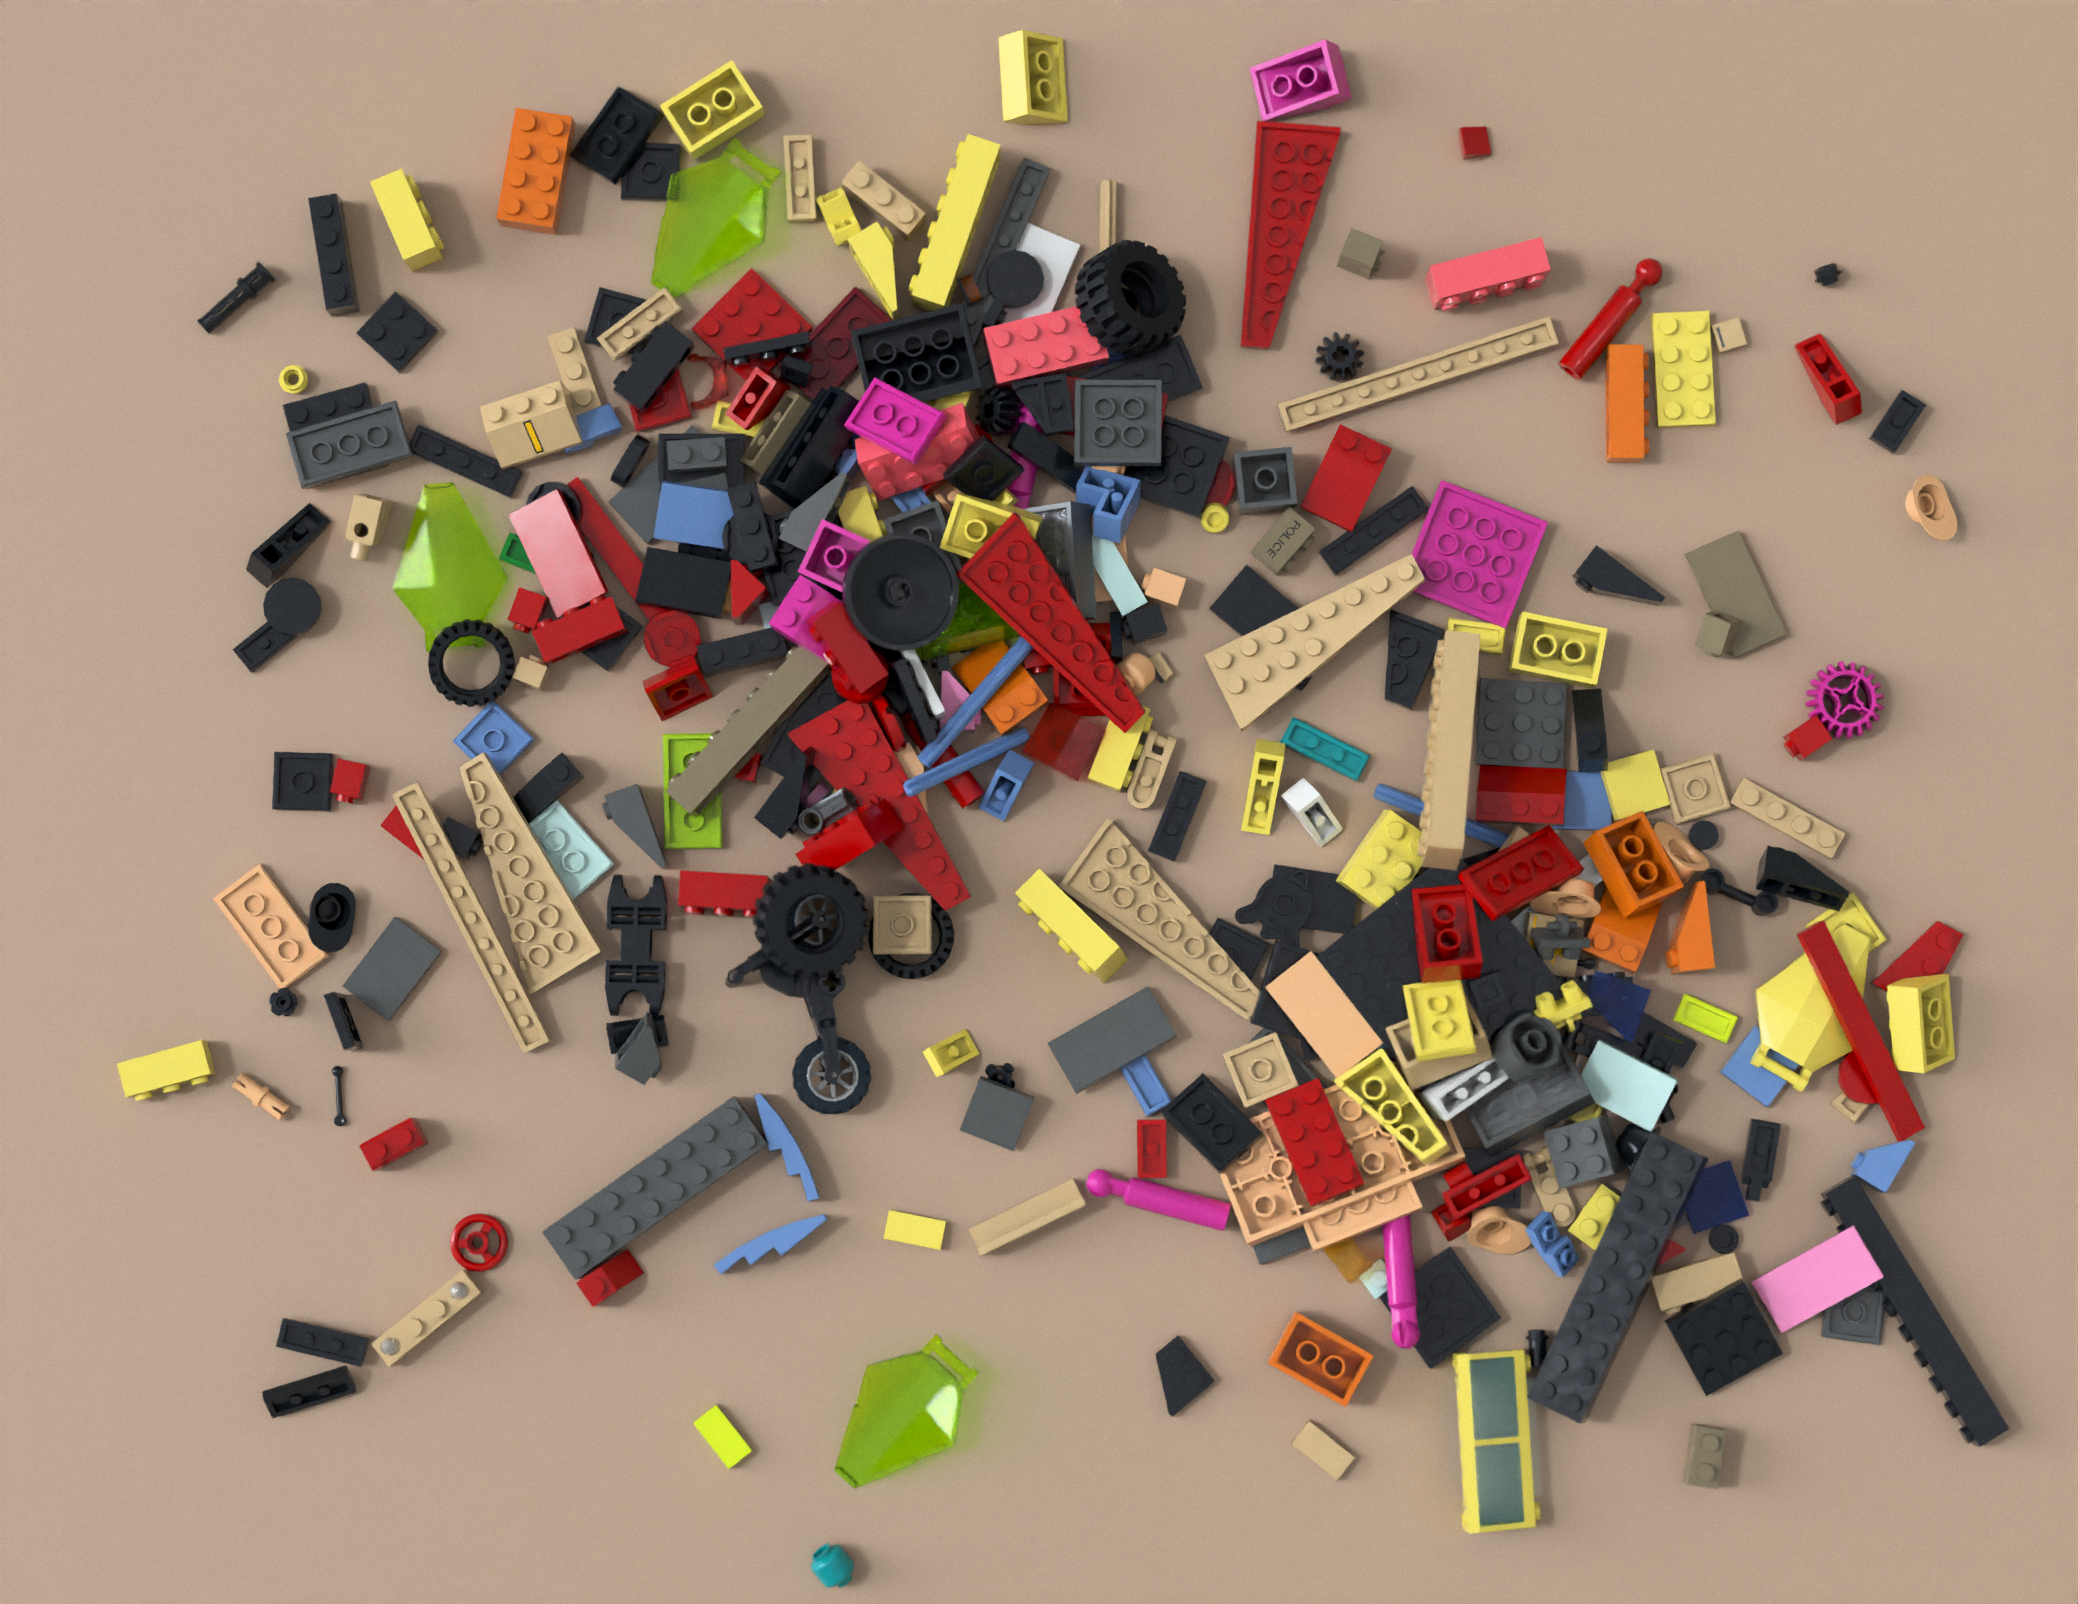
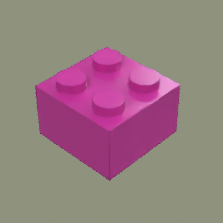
M822 519L798 572L842 592L844 576L849 563L855 554L864 545L869 543L870 540Z

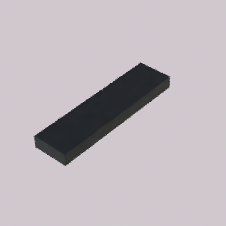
M419 424L410 441L411 450L414 455L510 499L523 475L522 471L513 467L503 470L498 460Z
M1411 486L1354 526L1352 533L1347 531L1318 553L1336 576L1423 515L1429 508L1414 487Z

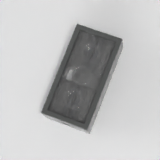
M1068 501L1023 509L1044 516L1036 542L1087 620L1097 619L1090 504Z
M1564 1044L1559 1047L1560 1056L1558 1061L1536 1078L1513 1081L1509 1078L1465 1108L1486 1150L1492 1157L1595 1103Z

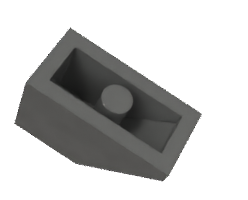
M646 1012L615 1055V1069L643 1085L647 1083L650 1077L655 1078L662 1067L660 1062L661 1050L652 1014Z

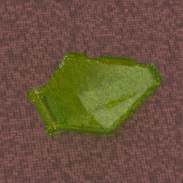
M734 138L720 157L671 174L667 191L668 199L665 214L661 220L650 283L659 290L666 287L675 299L764 243L769 189L777 181L781 171L775 166L772 168L742 147V142ZM737 156L765 178L761 183L730 162L731 159Z
M454 482L424 484L392 588L424 629L426 651L430 652L436 638L434 629H444L451 626L454 622H462L465 619H470V621L478 619L484 622L508 578ZM477 636L461 637L452 642L449 647L475 645L476 648L485 647V639Z
M937 1334L930 1339L922 1350L871 1363L867 1366L834 1468L835 1472L853 1488L856 1489L870 1481L878 1480L956 1444L964 1390L976 1378L979 1372L974 1367L970 1369L941 1342L942 1338ZM932 1351L937 1353L963 1377L962 1380L959 1382L947 1368L929 1354Z

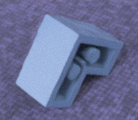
M1091 466L1085 467L1076 485V502L1090 504V512L1093 513V536L1121 543L1140 504L1141 480L1106 470L1094 469Z

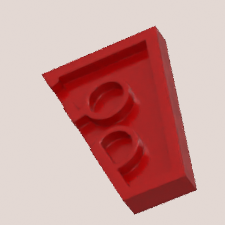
M1936 921L1870 984L1887 993V986L1901 979L1943 974L1963 934Z

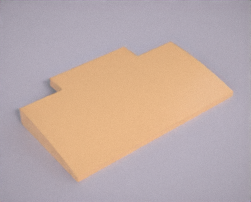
M1398 1060L1392 1062L1409 1087ZM1337 1085L1324 1089L1365 1185L1310 1207L1269 1111L1250 1118L1249 1120L1263 1133V1136L1220 1175L1248 1247L1303 1226L1313 1252H1317L1422 1210V1205L1412 1182L1465 1161V1154L1450 1119L1442 1121L1431 1118L1418 1094L1421 1089L1411 1090L1451 1149L1426 1166Z

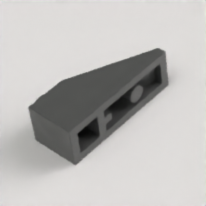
M841 472L791 512L789 518L786 517L783 520L779 529L781 533L779 539L807 552L821 520L833 523L854 479L848 474Z
M634 784L604 795L607 802L603 803L602 806L607 819H613L614 823L662 869L668 868L640 786Z

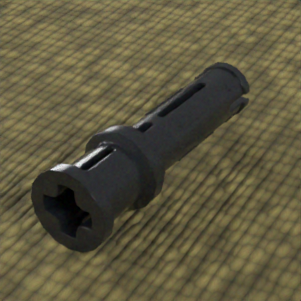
M261 262L255 263L256 267L244 278L240 277L237 279V286L202 318L197 320L207 333H212L217 326L249 298L251 300L253 298L256 299L258 297L257 293L269 282L274 283L276 281ZM233 300V303H231L224 311H222L215 318V316Z

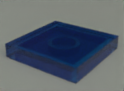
M1730 1160L1704 1168L1685 1208L1693 1234L1749 1216Z

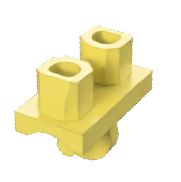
M1573 980L1562 984L1560 988L1564 997L1555 1001L1550 992L1536 996L1537 1009L1533 1011L1535 1016L1539 1018L1545 1017L1550 1020L1557 1029L1565 1026L1569 1033L1575 1031L1573 1022L1582 1018L1580 1012L1593 1007L1590 999Z

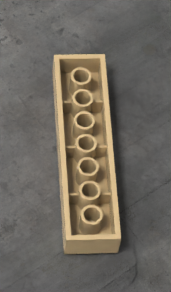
M1446 630L1443 640H1438L1437 649L1434 653L1433 669H1435L1434 678H1432L1430 692L1433 698L1428 715V721L1431 724L1426 740V748L1429 749L1424 765L1426 781L1422 790L1424 806L1419 823V829H1422L1417 848V856H1422L1421 867L1456 871L1464 848L1480 634Z

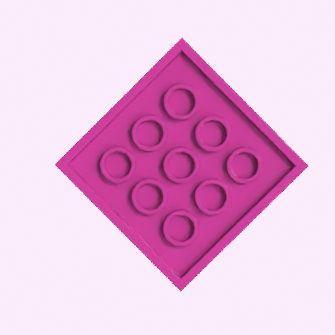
M1441 480L1411 553L1425 578V582L1412 593L1506 629L1548 522Z

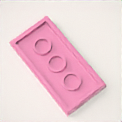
M1852 1225L1754 1279L1751 1283L1780 1332L1783 1333L1878 1281L1884 1275L1857 1229Z

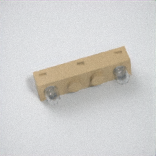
M466 1269L462 1270L371 1343V1345L388 1367L393 1366L481 1295L483 1291Z

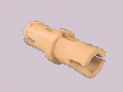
M244 1072L237 1078L239 1081H235L232 1088L252 1100V1105L255 1107L260 1106L277 1118L278 1121L286 1115L284 1112H288L290 1109V1105L270 1093V1088L267 1086L262 1087Z

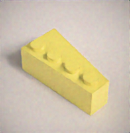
M1040 869L1015 892L1021 900L1017 905L1028 916L1034 913L1040 919L1037 923L1038 926L1047 935L1053 932L1060 939L1057 944L1068 955L1073 952L1080 959L1077 964L1088 975L1093 972L1105 983L1128 960L1122 949Z
M1382 1048L1334 1080L1335 1084L1426 1166L1451 1150Z

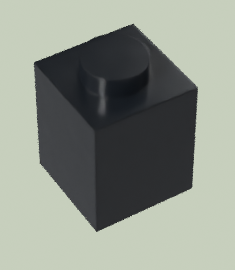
M1158 603L1125 614L1126 622L1122 623L1126 639L1132 638L1134 645L1165 635L1168 631Z
M447 817L442 827L456 854L467 860L470 859L471 855L475 857L483 844V841L480 840L481 834Z

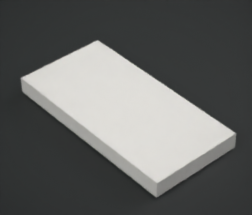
M1027 223L1016 250L1030 254L1041 265L1044 275L1043 289L1039 296L1027 306L1019 308L1005 307L1004 311L1008 312L1004 323L1053 311L1079 251L1080 244Z

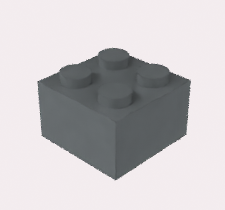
M1292 447L1234 452L1233 466L1239 514L1286 510L1289 506L1292 509H1296L1298 501Z
M1608 1114L1544 1132L1559 1188L1623 1171Z

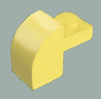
M842 187L816 198L836 246L847 244L848 238L861 231Z

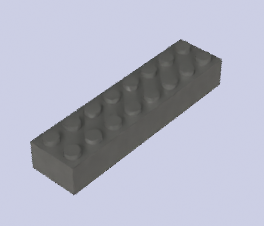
M733 1096L545 1229L542 1233L574 1279H580L768 1145L767 1140L737 1097Z

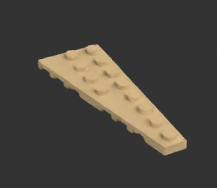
M1412 554L1204 655L1241 732L1246 730L1261 715L1263 716L1267 713L1269 708L1280 699L1290 694L1291 690L1298 684L1309 678L1336 656L1350 641L1359 637L1361 632L1373 622H1377L1382 618L1383 614L1396 603H1400L1425 582V578Z
M483 752L460 766L459 769L468 798L471 800L474 809L477 828L480 829L485 847L483 848L491 865L492 877L503 914L505 913L511 931L510 937L512 943L515 944L520 970L523 971L528 987L526 989L529 995L603 952V949L488 754Z
M1107 818L1058 887L1248 1021L1253 1014L1259 990L1232 961L1224 949L1219 946L1205 927L1193 916L1192 912L1166 882L1161 879L1146 859L1135 849L1127 837L1122 834L1113 821Z

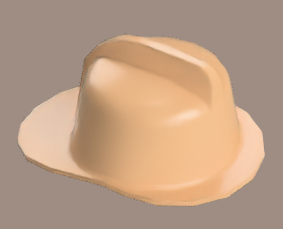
M1933 475L1919 477L1914 483L1913 489L1908 492L1905 506L1908 516L1913 521L1921 524L1933 538L1947 541L1954 537L1957 532L1958 522L1943 483Z
M1658 822L1654 825L1653 830L1683 884L1687 883L1697 871H1705L1709 868L1707 858L1692 845L1688 837L1681 830L1666 822Z
M1575 878L1569 879L1552 889L1551 892H1546L1530 902L1532 909L1547 915L1566 913L1567 916L1591 918L1599 915L1601 911L1600 904L1594 899V884Z
M1490 1206L1483 1209L1477 1208L1472 1211L1471 1228L1467 1233V1240L1470 1244L1506 1255L1521 1252L1531 1243L1525 1230L1528 1226L1511 1219L1503 1208Z

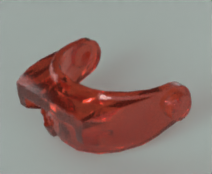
M689 354V357H687L688 362H706L711 367L714 376L713 387L710 393L700 401L690 402V407L693 410H700L729 396L726 360L711 356L699 357L698 354Z

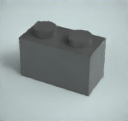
M725 437L667 441L670 473L728 469Z

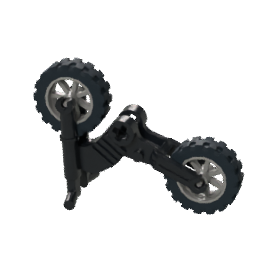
M807 894L792 904L786 915L785 929L789 938L795 944L805 948L816 947L824 943L823 928L833 933L835 928L829 924L831 919L837 918V913L828 916L825 914L828 903L833 904L827 897L820 894ZM811 900H824L821 910L816 911ZM805 904H807L812 913L809 917L799 915L801 908ZM818 932V942L811 941L807 937ZM762 949L730 970L725 980V984L729 988L742 983L744 976L751 972L754 973L759 969L763 982L770 988L789 997L804 998L817 1040L804 1047L795 1060L792 1076L793 1087L798 1094V1098L809 1109L821 1114H840L856 1107L869 1090L871 1068L865 1053L855 1043L837 1037L836 1034L837 1022L833 1001L836 995L845 987L844 975L841 972L837 974L830 972L827 973V977L817 978L816 976H811L810 979L802 978L796 974L792 975L776 965L765 955ZM828 975H830V980H836V986L832 987L831 991H829L828 986H823V980L827 979ZM841 1057L847 1060L851 1066L850 1068L841 1070ZM818 1058L820 1060L821 1072L811 1070ZM853 1072L851 1085L840 1079V1075ZM810 1075L820 1076L821 1083L816 1088L811 1083ZM839 1083L848 1090L836 1097L835 1084ZM825 1085H830L831 1097L823 1096L818 1091Z

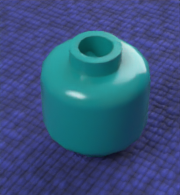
M824 1544L812 1555L811 1570L827 1588L835 1586L841 1588L851 1581L854 1561L840 1545Z

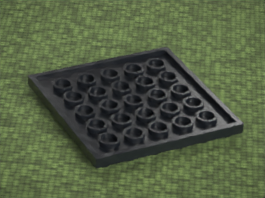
M1461 858L1456 871L1427 868L1316 956L1396 1059L1397 1056L1385 1028L1409 1019L1403 985L1422 983L1417 956L1411 891L1418 888L1463 884L1458 876L1461 871L1469 867ZM1472 896L1483 961L1480 977L1497 972L1507 998L1504 1001L1479 1010L1468 982L1477 978L1461 979L1465 996L1467 995L1490 1044L1495 1040L1496 1035L1501 1029L1520 1015L1529 1013L1537 1007L1536 996L1545 992L1553 994L1562 985L1507 915L1492 921ZM1431 1082V1083H1429V1084H1426V1085H1424V1086H1421V1087H1419V1088H1420L1421 1091H1422L1423 1089H1425L1427 1086H1429V1085L1432 1084L1433 1082Z

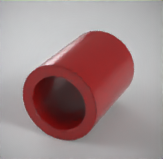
M1465 1161L1442 1175L1450 1189L1474 1177Z

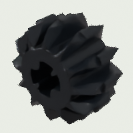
M1338 332L1334 333L1333 342L1328 337H1324L1323 344L1325 347L1318 346L1316 352L1323 356L1317 357L1315 362L1316 364H1325L1320 369L1321 374H1325L1328 370L1331 371L1329 380L1333 381L1336 374H1339L1340 380L1343 382L1346 380V372L1350 376L1355 377L1357 372L1354 367L1362 368L1363 362L1357 358L1362 357L1364 351L1354 350L1360 342L1354 340L1350 344L1348 342L1350 334L1348 333L1345 334L1343 340H1340ZM1337 351H1341L1342 356L1346 355L1343 363L1337 362L1338 358L1336 360L1333 359Z
M1000 386L985 389L984 395L979 396L980 405L975 407L979 411L975 420L981 422L980 429L996 436L1012 433L1013 427L1019 426L1018 416L1023 415L1019 412L1022 402L1017 400V394L1006 387Z

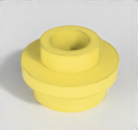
M290 365L281 371L279 383L287 393L298 394L307 387L308 375L300 366ZM294 375L298 376V383L291 385L289 383L290 378Z

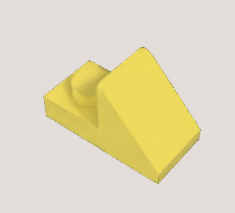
M966 1029L923 1051L936 1077L946 1074L980 1054Z

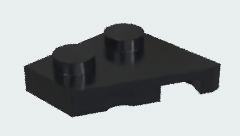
M1066 373L1011 382L1012 389L1046 436L1075 431Z
M1178 1335L1155 1354L1168 1412L1171 1417L1215 1382Z

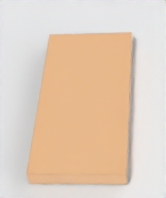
M258 864L213 898L279 988H288L329 957L327 952L319 950L312 943L308 935L307 925L261 864Z
M1312 951L1308 952L1265 986L1266 990L1336 1079L1383 1044L1382 1040Z

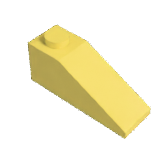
M1262 739L1256 740L1241 831L1270 835L1284 760L1285 743Z

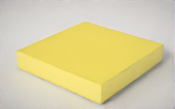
M1654 749L1608 762V771H1600L1615 821L1640 811L1647 812L1670 805Z
M1854 892L1848 895L1840 911L1828 909L1805 925L1808 928L1819 921H1825L1831 934L1843 924H1846L1870 938L1869 952L1887 940Z

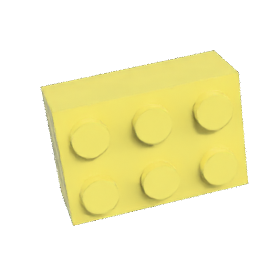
M733 60L660 105L662 114L693 161L765 116L763 106Z
M401 168L371 181V186L392 235L409 269L413 272L443 259L440 250L444 249V245L434 226H429V224L433 223V220L423 200L418 201L422 194L412 175L406 176Z
M1522 612L1518 617L1508 672L1593 689L1598 682L1608 629Z
M1383 810L1339 874L1336 882L1357 895L1358 898L1374 909H1377L1410 883L1421 868L1422 856H1417L1421 831L1392 810Z

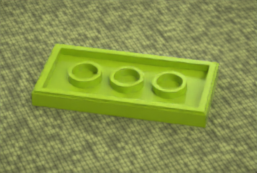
M713 733L663 734L665 850L723 848L722 791L696 819L666 792L672 777L677 773L682 774L689 766L687 764L689 759L696 752L699 751L701 753L708 745L707 741Z

